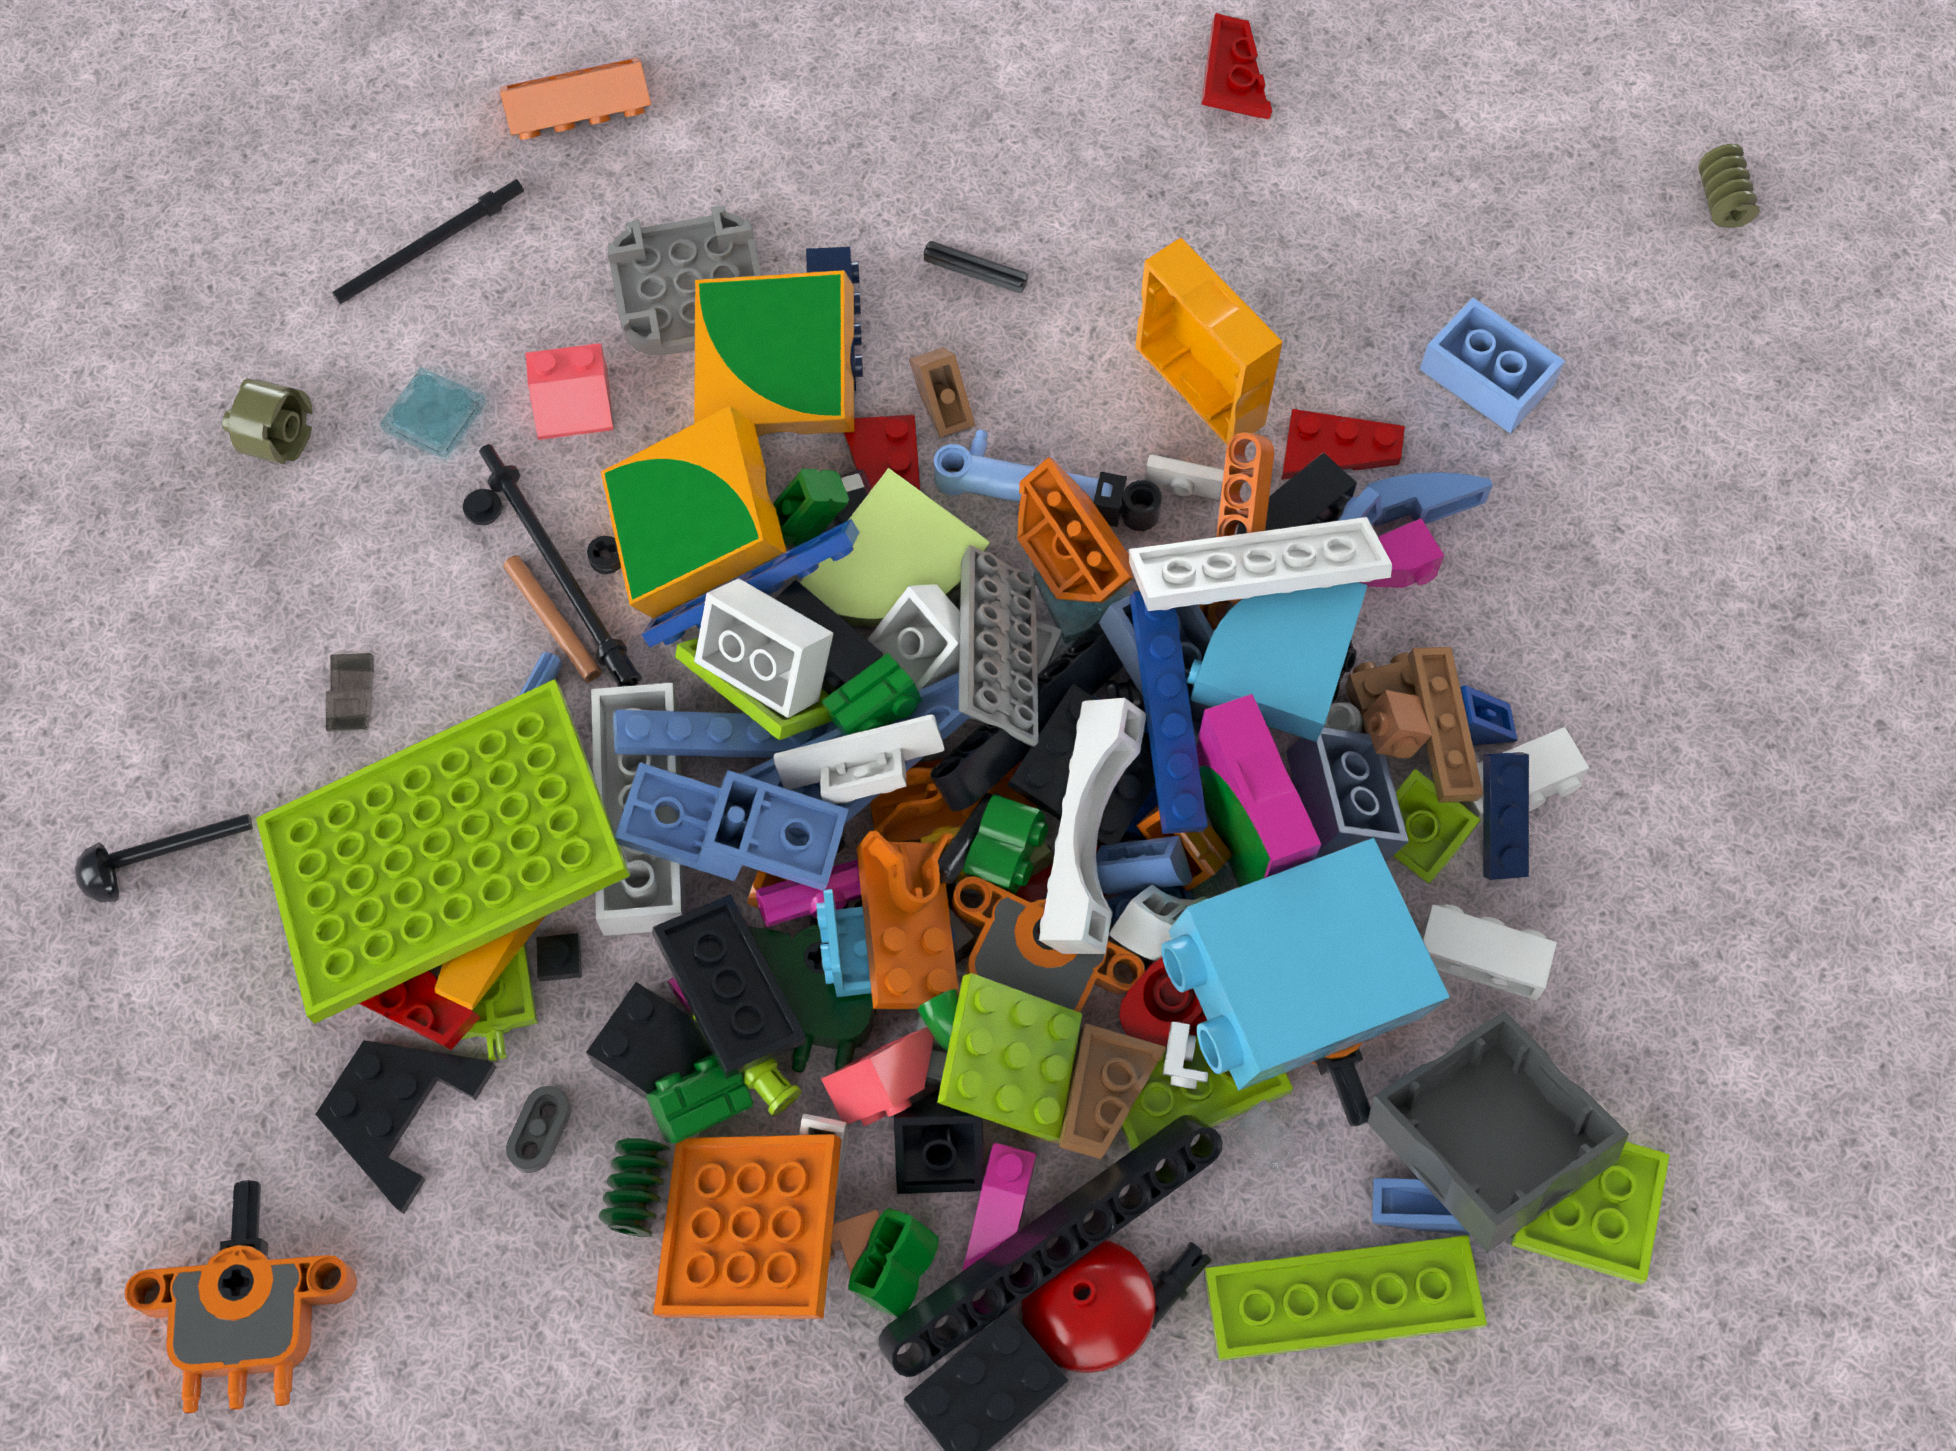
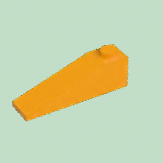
M546 916L442 964L435 986V993L473 1010Z

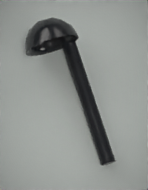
M249 814L241 815L109 854L104 845L98 842L85 849L78 857L74 869L76 883L85 896L100 903L116 902L119 899L116 868L253 829L251 817Z

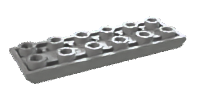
M969 545L961 560L959 712L984 723L1000 727L1015 739L1030 746H1035L1039 742L1035 578L1026 571L1016 569L997 559L992 553L983 552Z

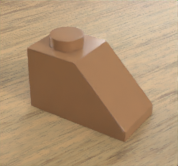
M942 347L909 359L918 392L939 437L942 438L976 426L955 354Z

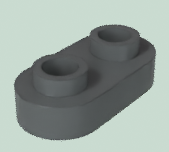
M543 1086L534 1090L528 1096L506 1145L507 1157L519 1171L525 1173L540 1171L551 1160L571 1114L570 1103L560 1089L553 1086ZM546 1106H556V1113L552 1117L545 1118L542 1116V1110ZM537 1145L538 1152L534 1157H524V1150L527 1146Z

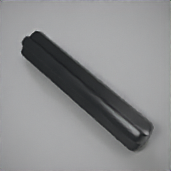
M929 241L924 249L925 262L1017 293H1022L1027 285L1028 274L1024 271L934 241Z
M986 793L938 859L940 884L944 882L952 884L964 868L968 852L979 832L982 817L993 796L992 794Z

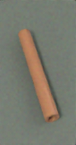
M518 555L508 558L503 564L504 569L584 681L589 683L602 674V670L526 564Z

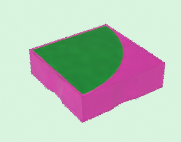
M1253 694L1205 709L1196 747L1205 811L1214 831L1233 854L1228 863L1238 886L1242 887L1315 860L1321 842L1299 794L1284 767L1276 744Z

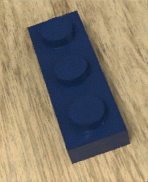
M1527 753L1483 754V877L1489 880L1529 877V754Z

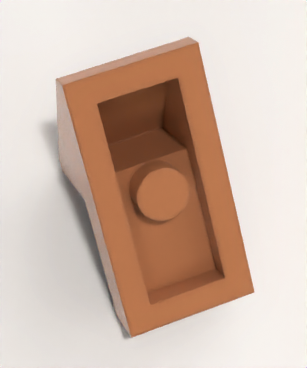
M877 1209L833 1224L829 1261L835 1258L834 1252L843 1250L850 1275L859 1257L868 1249L871 1231L880 1217Z

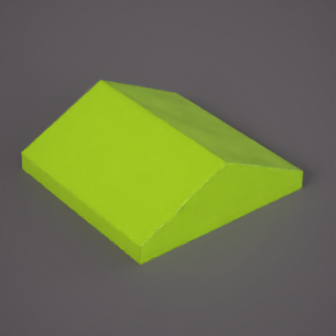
M1415 768L1396 791L1409 842L1393 856L1430 884L1460 850L1481 819L1460 802L1438 803L1434 782Z

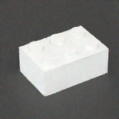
M738 578L707 593L694 662L789 718L819 701L833 632Z

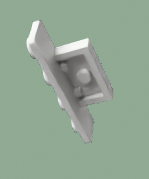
M927 715L774 754V764L785 789L790 790L820 782L823 801L832 804L849 803L855 799L879 793H889L895 789L907 787L905 761L944 751V742L935 716Z

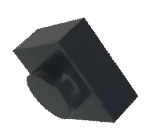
M578 933L536 937L537 977L539 981L582 978L581 938Z

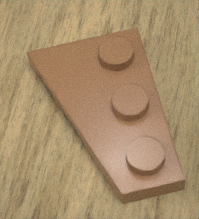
M1085 1023L1080 1030L1059 1147L1102 1159L1167 1047Z

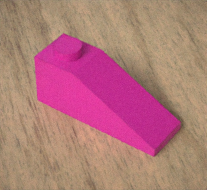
M1421 518L1378 536L1392 563L1391 578L1359 583L1368 585L1367 587L1404 588L1414 583H1417V585L1427 584L1438 575L1444 554Z
M993 1142L962 1271L1019 1231L1035 1168L1036 1153Z

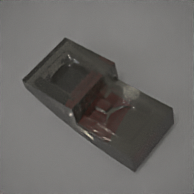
M371 653L330 655V691H326L327 732L368 730L374 678V655Z

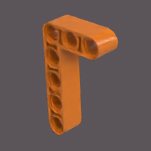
M1246 432L1238 433L1228 442L1216 537L1235 535L1236 527L1240 522L1245 525L1247 533L1265 531L1274 461V446L1266 436ZM1252 441L1256 446V455L1249 462L1245 457V448ZM1245 482H1248L1252 493L1249 500L1244 502L1240 496V489ZM1242 599L1218 601L1206 605L1199 604V607L1212 629H1216L1226 615L1227 605L1230 602L1236 605Z

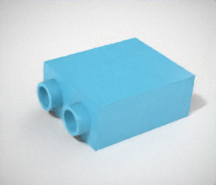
M1374 838L1186 907L1168 931L1172 940L1164 942L1161 947L1164 966L1171 982L1180 992L1194 989L1207 1018V1021L1199 1023L1197 1026V1037L1206 1062L1216 1074L1230 1070L1238 1091L1422 1019L1450 998Z

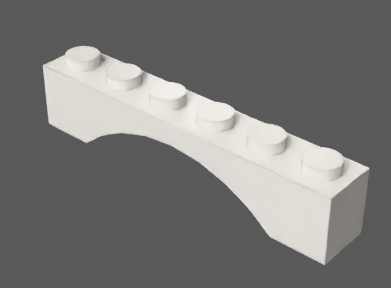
M1126 698L1083 701L1080 718L1077 721V735L1073 756L1069 763L1070 773L1066 795L1062 801L1063 811L1059 833L1055 840V855L1051 875L1047 883L1048 893L1044 915L1040 921L1039 941L1062 954H1105L1112 911L1103 896L1098 879L1096 862L1098 830L1103 811L1113 788L1126 768L1140 753L1147 715Z

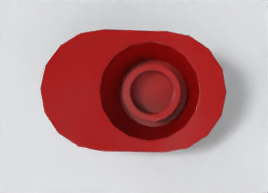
M1161 957L1151 964L1127 991L1121 1001L1119 1018L1126 1035L1167 1046L1171 1023L1179 1022L1191 1025L1203 1009L1194 989L1180 992L1175 988L1167 974L1163 958Z

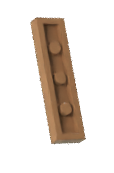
M1412 648L1408 654L1416 696L1420 698L1432 736L1426 741L1438 803L1478 801L1483 795L1452 648Z

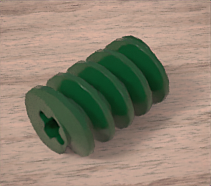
M627 1138L618 1140L615 1144V1150L622 1156L614 1157L611 1161L612 1169L618 1173L611 1174L607 1178V1184L613 1191L606 1192L603 1195V1202L611 1208L601 1210L598 1217L612 1231L637 1237H652L653 1232L643 1227L642 1221L654 1220L657 1215L645 1207L648 1203L660 1202L661 1197L649 1190L650 1186L664 1185V1179L653 1174L654 1169L668 1167V1162L657 1157L658 1152L670 1151L671 1149L664 1144L648 1139Z

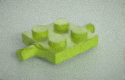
M526 943L475 1006L473 1011L481 1018L462 1038L486 1037L488 1060L498 1061L497 1055L501 1060L507 1057L504 1033L515 1028L538 1024Z

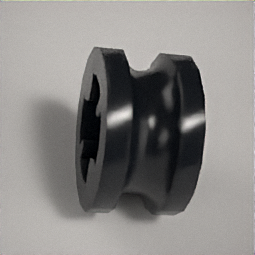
M604 535L591 541L588 545L587 555L591 567L596 572L611 574L621 568L614 537ZM607 549L611 553L612 558L605 561L600 556V551Z

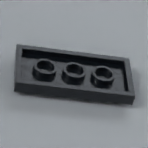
M731 894L653 927L652 935L726 1079L805 1044L806 1035Z

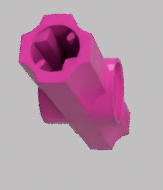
M858 859L832 867L825 890L832 889L836 910L845 907L847 902L862 898ZM787 880L757 889L756 898L762 920L769 927L811 914L812 917H817L816 903L824 902V892Z

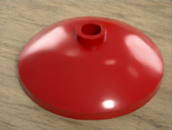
M1108 1240L1099 1244L1022 1300V1318L1027 1331L1055 1365L1066 1370L1081 1373H1094L1111 1369L1134 1355L1148 1337L1156 1311L1154 1287L1144 1265L1132 1252ZM1081 1289L1091 1290L1090 1296L1085 1300L1076 1299V1295Z

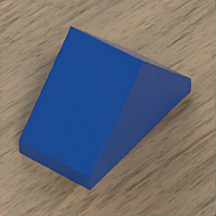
M1467 685L1460 687L1473 746L1509 743L1518 740L1509 703Z

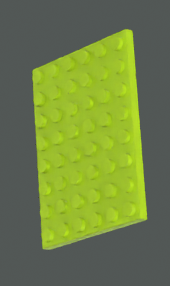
M555 679L256 817L305 1012L314 1024L630 876L562 690Z

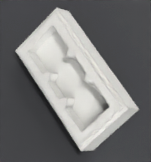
M1151 454L1146 466L1145 480L1153 482L1159 488L1169 489L1179 496H1190L1192 494L1219 500L1224 470Z

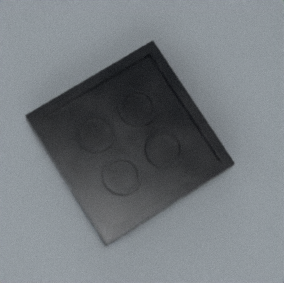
M1074 684L1070 686L1038 735L1039 742L1035 746H1031L1007 783V786L1060 821L1063 811L1062 801L1066 795L1070 773L1069 763L1073 756L1077 735L1076 725L1080 718L1082 702L1097 700ZM1145 731L1143 732L1140 753L1126 768L1113 788L1103 811L1097 837V846L1099 847L1120 842L1155 785L1149 734Z

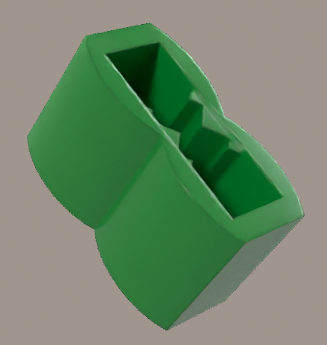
M993 794L982 817L979 832L968 852L963 872L967 877L982 878L1016 895L1020 886H1026L1031 877L1033 863L1030 862V857L1035 847H1041L1046 839L1048 824L1045 823L1046 817L1040 809Z
M888 1207L880 1215L871 1231L868 1249L859 1257L852 1269L848 1290L875 1309L898 1318L912 1305L918 1291L919 1277L929 1268L936 1255L939 1236L912 1215Z

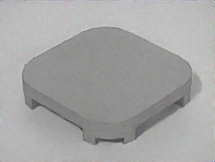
M725 206L711 207L712 216L643 228L640 227L639 219L625 224L626 230L615 238L613 244L608 243V258L617 301L618 316L627 343L635 350L648 355H667L695 350V280L762 276L753 229L748 219L744 221L739 216L726 212Z

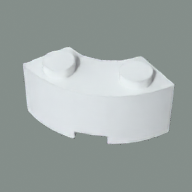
M1150 885L1130 901L1109 932V935L1118 941L1122 948L1135 955H1141L1157 961L1162 957V944L1172 940L1168 932L1182 912L1186 907L1207 900V898L1203 896L1195 900L1179 899L1164 893L1154 885Z

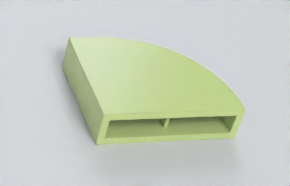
M888 468L849 518V520H853L860 532L852 546L854 550L840 560L833 561L830 557L818 563L819 568L804 577L800 583L849 625L876 627L908 586L937 584L949 598L952 591L957 590L961 586V560L968 546L972 545L983 552H987L990 542Z

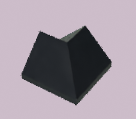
M940 1090L928 1094L912 1103L907 1109L895 1114L894 1140L897 1194L981 1191L984 1181L982 1118L937 1103Z

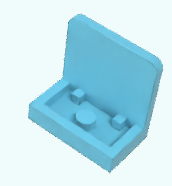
M832 889L823 890L824 902L816 903L822 943H829L821 944L826 984L834 983L837 997L872 993L863 907L836 910Z

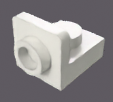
M1172 1022L1162 1075L1171 1076L1170 1085L1196 1089L1197 1081L1207 1082L1209 1074L1183 1068L1184 1060L1192 1062L1196 1036L1188 1034L1190 1024Z

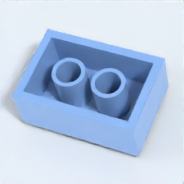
M1472 298L1427 345L1420 371L1511 433L1555 386L1565 360L1481 302Z

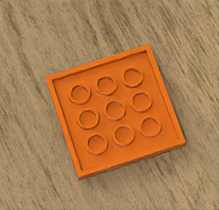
M835 1134L687 1138L676 1143L653 1315L660 1318L824 1319L842 1139Z

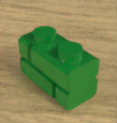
M802 468L773 502L785 546L793 544L797 547L820 535L837 516V513L847 505L849 500L847 491L840 475L835 470H821L818 472L817 469Z
M887 653L821 702L834 725L842 734L847 736L890 725L898 718L904 719L909 717L915 711L917 704L922 702V698L912 678Z
M713 1054L694 1063L696 1071L684 1077H681L680 1072H675L655 1082L657 1089L646 1094V1098L653 1115L657 1119L656 1122L663 1139L667 1143L676 1144L753 1107V1101L747 1086L743 1082L742 1074L739 1073L726 1079Z

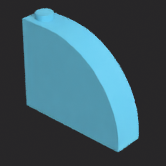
M1355 582L1334 585L1328 588L1319 587L1297 590L1291 593L1254 596L1249 599L1240 600L1229 610L1215 629L1203 661L1194 659L1187 679V683L1194 685L1190 700L1214 707L1253 694L1267 726L1317 742L1329 713L1368 585Z

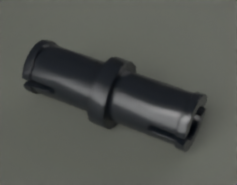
M1189 1242L1187 1248L1166 1272L1161 1270L1156 1276L1158 1282L1153 1286L1156 1298V1311L1152 1329L1157 1327L1159 1321L1178 1299L1183 1301L1189 1294L1186 1289L1203 1269L1212 1262L1211 1258L1207 1254L1203 1255V1250L1192 1242Z

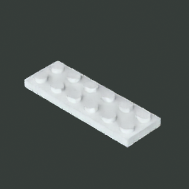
M1367 517L1129 549V564L1148 611L1169 610L1175 607L1197 604L1206 605L1233 599H1249L1254 596L1291 593L1297 590L1319 587L1328 588L1334 585L1355 582H1370L1377 579L1391 578L1392 563Z

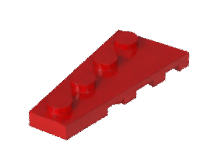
M430 970L358 1003L450 1050L459 1043L481 1018L475 1011L435 993L438 977Z

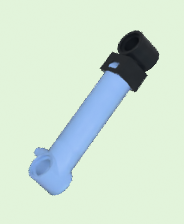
M985 430L976 431L970 452L958 444L945 445L936 452L934 456V481L937 488L947 495H959L967 492L1020 502L1019 483L1036 468L1035 466L984 457L988 433ZM951 468H956V469H959L960 471H957V472H948V471H946V470L951 469ZM1101 471L1099 478L1067 473L1091 498L1109 526L1118 527L1120 515L1124 524L1135 531H1146L1157 524L1162 495L1159 487L1153 482L1137 480L1131 482L1126 487L1127 476ZM1136 504H1144V505H1147L1148 507H1147V508H1138V507H1135L1134 505H1136Z

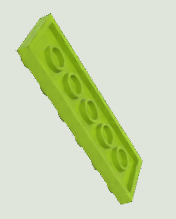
M1469 1235L1207 1267L1204 1269L1218 1361L1464 1331L1487 1326Z

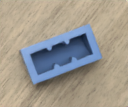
M1180 836L1101 845L1096 854L1098 879L1102 892L1105 894L1145 890L1150 885H1154L1157 888L1188 885L1193 879Z

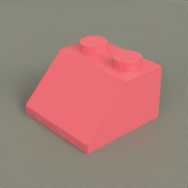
M601 343L525 353L528 387L538 440L614 430L608 368Z
M927 1027L882 1045L821 1078L842 1122H847L848 1125L861 1120L863 1126H866L886 1115L888 1117L895 1115L912 1105L909 1097L924 1090L934 1037Z

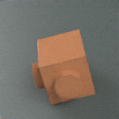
M1385 690L1363 714L1376 754L1410 759L1432 736L1419 696Z

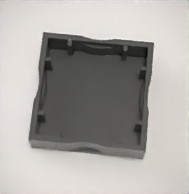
M1505 1010L1461 1038L1443 1056L1420 1065L1374 1095L1367 1123L1487 1253L1618 1162L1629 1135L1583 1088L1568 1079L1556 1067L1548 1053Z

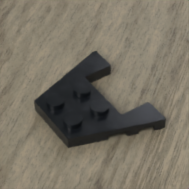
M363 1040L315 1115L399 1212L405 1214L426 1179L389 1158L390 1154L437 1081L476 1100L495 1071L496 1066L489 1060Z

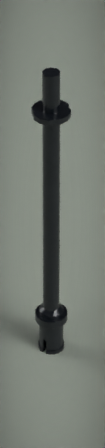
M491 444L484 445L479 450V454L492 473L487 481L490 489L494 492L503 491L597 643L596 658L598 662L607 667L617 683V687L638 685V681H641L642 676L637 672L627 656V646L620 639H612L516 483L521 476L519 470L513 465L505 466Z

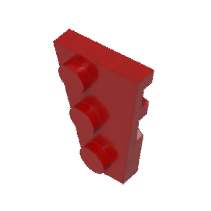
M1215 13L1211 25L1201 105L1257 118L1270 119L1273 110L1264 92L1266 84L1263 74H1260L1256 61L1258 53L1248 20Z

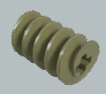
M1725 144L1712 149L1702 157L1698 165L1712 221L1719 227L1735 228L1744 226L1753 221L1760 212L1759 206L1755 205L1757 198L1756 194L1753 193V183L1749 181L1750 173L1746 169L1747 162L1743 157V148L1738 144Z

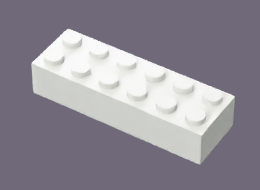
M673 683L591 689L593 776L615 834L639 762L681 775V756L615 754L614 712L616 709L679 711V703ZM662 806L655 811L657 819L664 824H672L678 820L677 812L671 807ZM619 845L630 876L595 892L596 921L603 936L652 932L654 926L685 914V866Z

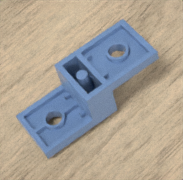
M639 762L615 838L621 846L735 881L742 865L823 891L828 885L849 809L727 770L719 788ZM662 806L671 807L677 812L678 820L672 824H664L657 819L655 811ZM789 828L802 830L807 837V843L802 846L790 844L785 837V831Z

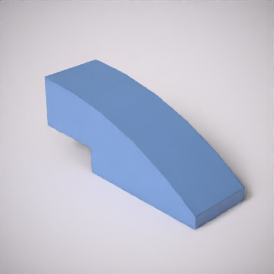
M1444 472L1414 473L1367 484V486L1380 493L1382 514L1373 524L1377 527L1408 515L1411 516L1413 521L1421 518L1427 524L1486 503L1493 484L1489 478Z
M1373 1178V1224L1418 1231L1471 1235L1419 1179Z

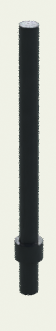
M515 179L494 193L488 191L477 198L478 203L332 292L334 298L341 305L485 215L491 217L501 211L503 204L524 192L522 185Z

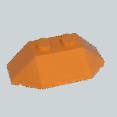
M1046 458L1020 481L1019 493L1021 498L1018 510L1017 540L1056 599L1104 603L1133 579L1132 569L1129 564V554L1091 498L1052 458Z

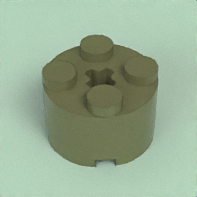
M246 378L240 385L239 393L233 402L232 408L225 412L222 426L224 431L229 432L232 445L239 453L286 464L285 461H295L300 457L311 436L312 426L306 425L307 413L313 414L312 404L308 395L302 390L263 380Z

